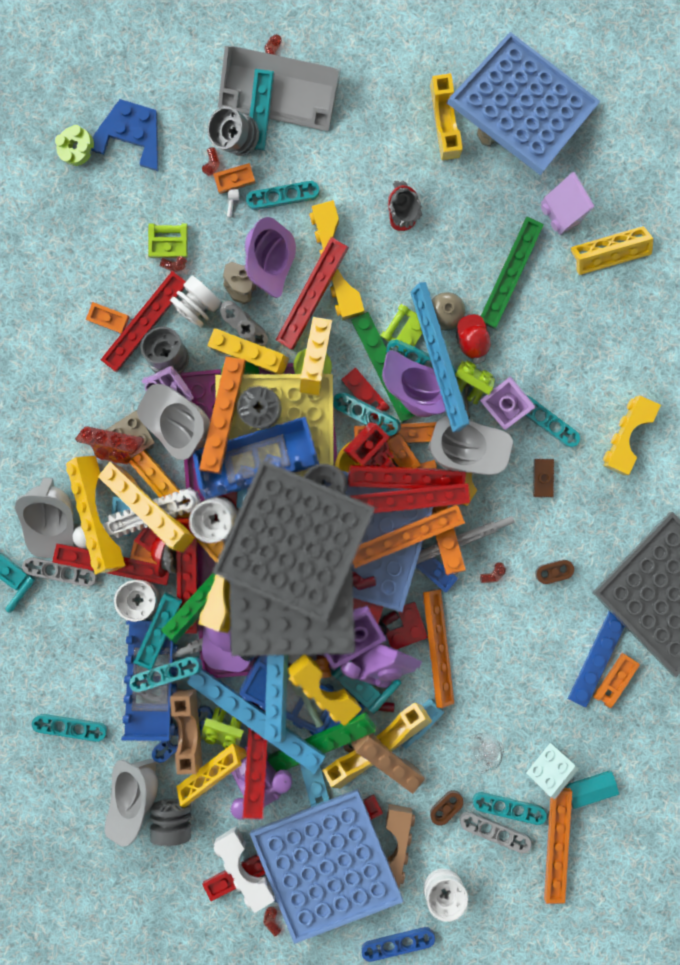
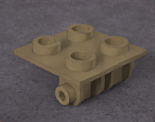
M137 410L106 429L123 463L145 449L150 450L154 447L153 444L155 442L147 427L140 421Z

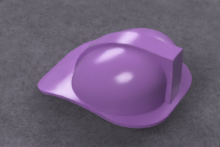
M264 217L255 224L254 228L246 236L245 268L254 284L272 297L278 298L282 295L286 276L295 258L296 243L288 229L274 218Z
M390 350L386 355L382 374L384 384L389 392L400 399L405 408L416 416L430 417L444 413L446 408L434 369L416 363L400 353Z
M204 626L202 655L206 664L218 670L232 672L245 670L251 661H245L240 656H232L231 627L229 633L226 634Z

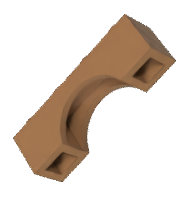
M196 689L177 690L170 697L171 715L176 719L179 731L178 748L175 754L177 774H196L203 765Z
M369 734L351 742L359 755L412 794L425 780L415 765L405 758L401 759L396 756L375 735Z
M389 804L385 822L386 829L396 837L397 847L387 860L400 888V884H404L405 872H403V866L407 865L408 862L406 849L407 846L411 845L412 834L409 832L410 826L414 827L415 815H413L412 809L409 807Z

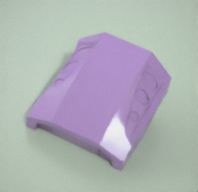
M172 366L142 379L146 391L152 385L164 384L177 391L188 401L193 400L189 388Z

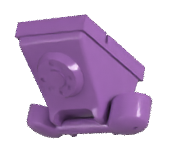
M367 606L354 609L355 653L325 654L333 669L386 640Z
M380 643L353 658L351 662L348 661L342 664L341 671L352 679L386 688L391 685L392 680L399 679L402 675L412 673L417 668L419 669L422 661Z
M247 756L241 760L242 765L231 772L243 797ZM267 756L264 807L278 800L282 793L288 792L292 786L291 773L287 770L276 772L267 761ZM244 798L235 799L231 805V813L238 820H243Z

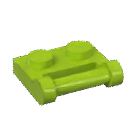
M149 223L148 257L188 258V224L156 225L155 223ZM156 233H181V237H155Z
M400 304L397 308V314L380 337L387 342L395 340L392 334L404 315H406L409 319L396 340L414 347L422 335L418 316L408 307Z

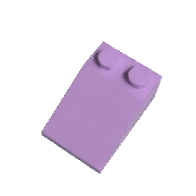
M574 172L546 195L541 202L543 213L550 217L553 230L555 232L558 231L560 235L580 224L595 207Z

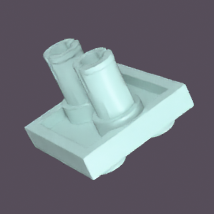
M550 743L528 770L527 774L550 797L556 799L579 768Z

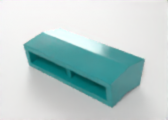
M610 770L565 786V788L572 790L571 806L573 809L620 795L613 772Z

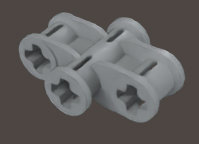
M232 301L222 303L220 306L222 318L233 328L237 329L240 336L263 347L267 344L268 337L264 329L254 320H251L248 313L244 312ZM226 310H233V313H226ZM255 335H258V336L261 335V339H259V338H256V339H255L254 336H255Z

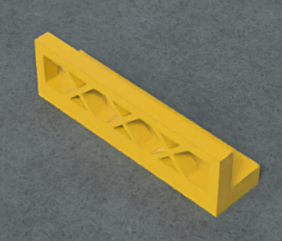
M642 226L571 247V253L576 259L577 273L582 275L651 255L653 237ZM642 234V237H633ZM580 251H588V252L583 253V254H580V253H579Z
M231 744L202 766L196 774L190 775L177 785L180 807L185 808L241 766V760L247 756L246 749L236 744Z

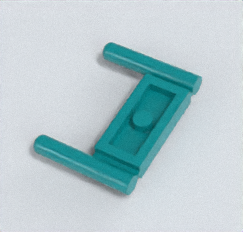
M0 553V579L18 591L5 608L6 612L11 613L36 579L26 574L23 569Z
M341 665L332 673L373 714L378 711L401 685V680L396 679L380 694L370 683L346 676L341 671Z

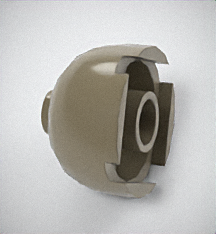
M443 292L433 297L432 303L441 330L450 331L457 328L459 320L465 316V304L462 299L451 292Z

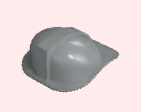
M164 384L150 386L137 408L140 421L161 441L174 458L179 460L190 458L194 451L205 447L210 426L208 416L199 406L188 401L171 387Z
M448 415L437 421L428 450L431 451L435 460L442 467L452 471H465L482 475H495L504 471L507 467L513 444L512 437L508 433L470 420V424L459 432H453Z
M43 478L40 486L32 488L26 495H22L16 500L15 511L21 523L28 550L36 557L53 558L56 543L74 546L72 536L74 533L73 506L68 495L60 488L55 487L53 478Z
M147 759L131 764L125 760H119L114 765L111 801L105 821V835L122 847L132 844L138 837L144 816L156 799L158 792L156 761Z

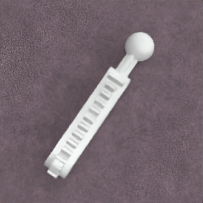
M187 488L186 490H180L179 493H172V496L168 494L165 498L160 497L158 501L157 499L153 501L175 518L178 516V513L183 515L185 511L187 513L191 512L200 503L201 499L198 491ZM190 498L191 502L183 504L182 500ZM131 509L109 515V521L102 524L109 536L114 534L116 538L127 535L130 531L135 532L137 529L141 530L144 527H149ZM80 525L72 535L73 541L76 546L86 549V539Z

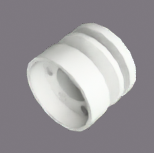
M191 276L184 283L188 294L185 295L177 291V295L182 300L178 301L175 297H172L170 301L185 319L201 328L204 324L198 317L201 316L208 320L209 318L204 310L208 309L214 313L221 306L222 302L194 276Z
M221 496L205 500L198 504L191 512L190 528L201 541L208 543L218 542L230 533L238 515L237 509L230 500ZM218 514L219 520L215 521V516L213 515Z
M143 580L127 581L119 587L115 594L114 604L116 611L121 617L135 622L147 619L155 614L161 599L159 591L154 584ZM139 595L140 598H143V602H140V605L135 601V598Z
M441 868L434 870L427 876L423 891L432 915L441 921L447 922L461 917L467 908L468 896L457 873L450 869ZM445 888L447 893L444 894L441 890Z

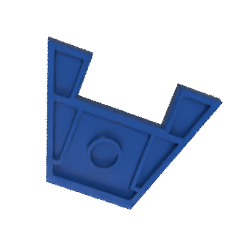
M119 99L92 136L94 148L91 147V151L104 155L109 138L111 137L144 147L139 165L158 171L157 111Z

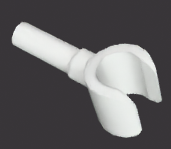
M237 189L228 192V217L232 216L234 201L240 200Z

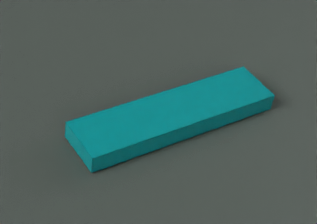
M255 69L249 115L255 120L259 129V140L254 150L265 151L275 74L274 71Z
M168 593L163 594L134 664L149 670L153 669L167 637L161 629L178 612L183 601L182 599Z

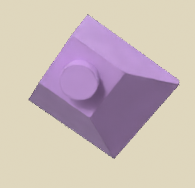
M511 376L492 390L489 395L487 394L480 400L504 430L535 408V405Z

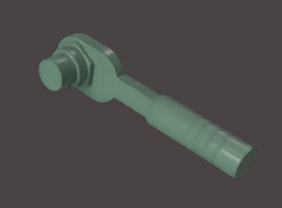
M291 682L294 693L302 697L316 728L321 727L323 722L313 703L305 695L300 685L296 687Z

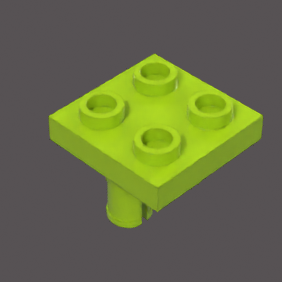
M462 360L455 374L460 394L467 383L471 384L474 388L467 397V400L471 402L474 398L473 404L477 405L484 392L488 395L490 394L495 378H493L490 372L486 370L482 372L477 369L474 363Z
M216 707L212 719L206 718L201 739H204L206 743L215 745V743L222 745L224 749L231 744L239 746L244 731L241 730L242 722L239 720L236 722L237 719L232 716L230 726L223 724L222 722L227 712L222 709L218 716L220 708Z

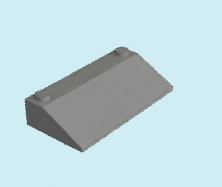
M231 45L225 46L218 108L231 107L239 112L250 114L255 69L274 71L275 74L269 119L329 131L341 69Z

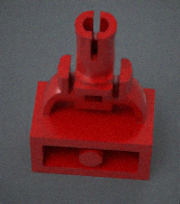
M369 422L343 450L356 464L361 466L396 467L390 459L394 457L389 451L387 443L390 437L376 423Z

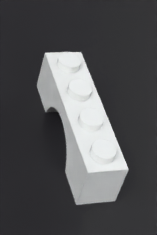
M237 826L217 837L214 843V851L218 857H222L224 868L228 874L233 876L236 889L243 893L246 906L256 913L274 902L275 895L267 877L251 876L241 865L240 854L245 848L246 841Z

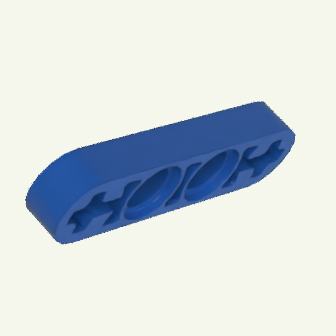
M201 706L198 709L199 717L201 715L200 711H207L209 713L207 718L212 719L213 711L209 706ZM206 718L199 721V724H201L199 726L200 730L203 729ZM176 727L175 735L179 737L178 727ZM170 740L159 742L152 750L153 760L158 763L165 762L177 751L178 745H173ZM167 745L170 749H167L163 754L165 757H158V750H163Z
M422 927L369 940L362 945V957L368 962H373L430 948L435 943V935L431 928ZM424 934L429 936V941H425ZM416 935L418 936L419 944H416ZM404 938H411L413 940L410 946L403 945L402 941ZM386 942L394 944V948L390 951L385 950L383 946ZM371 947L374 950L372 955H369L367 948Z

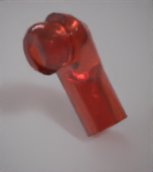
M274 34L269 38L264 47L265 53L276 55V51L282 43L280 35Z
M215 147L207 149L209 161L202 166V172L207 176L213 175L220 166Z
M178 256L174 262L162 258L160 267L169 271L179 272L185 269L187 260L181 256Z
M498 562L495 564L492 573L480 574V582H498L506 573L504 564Z
M268 907L264 912L263 924L275 937L281 932L280 927L275 923L278 913L274 907Z

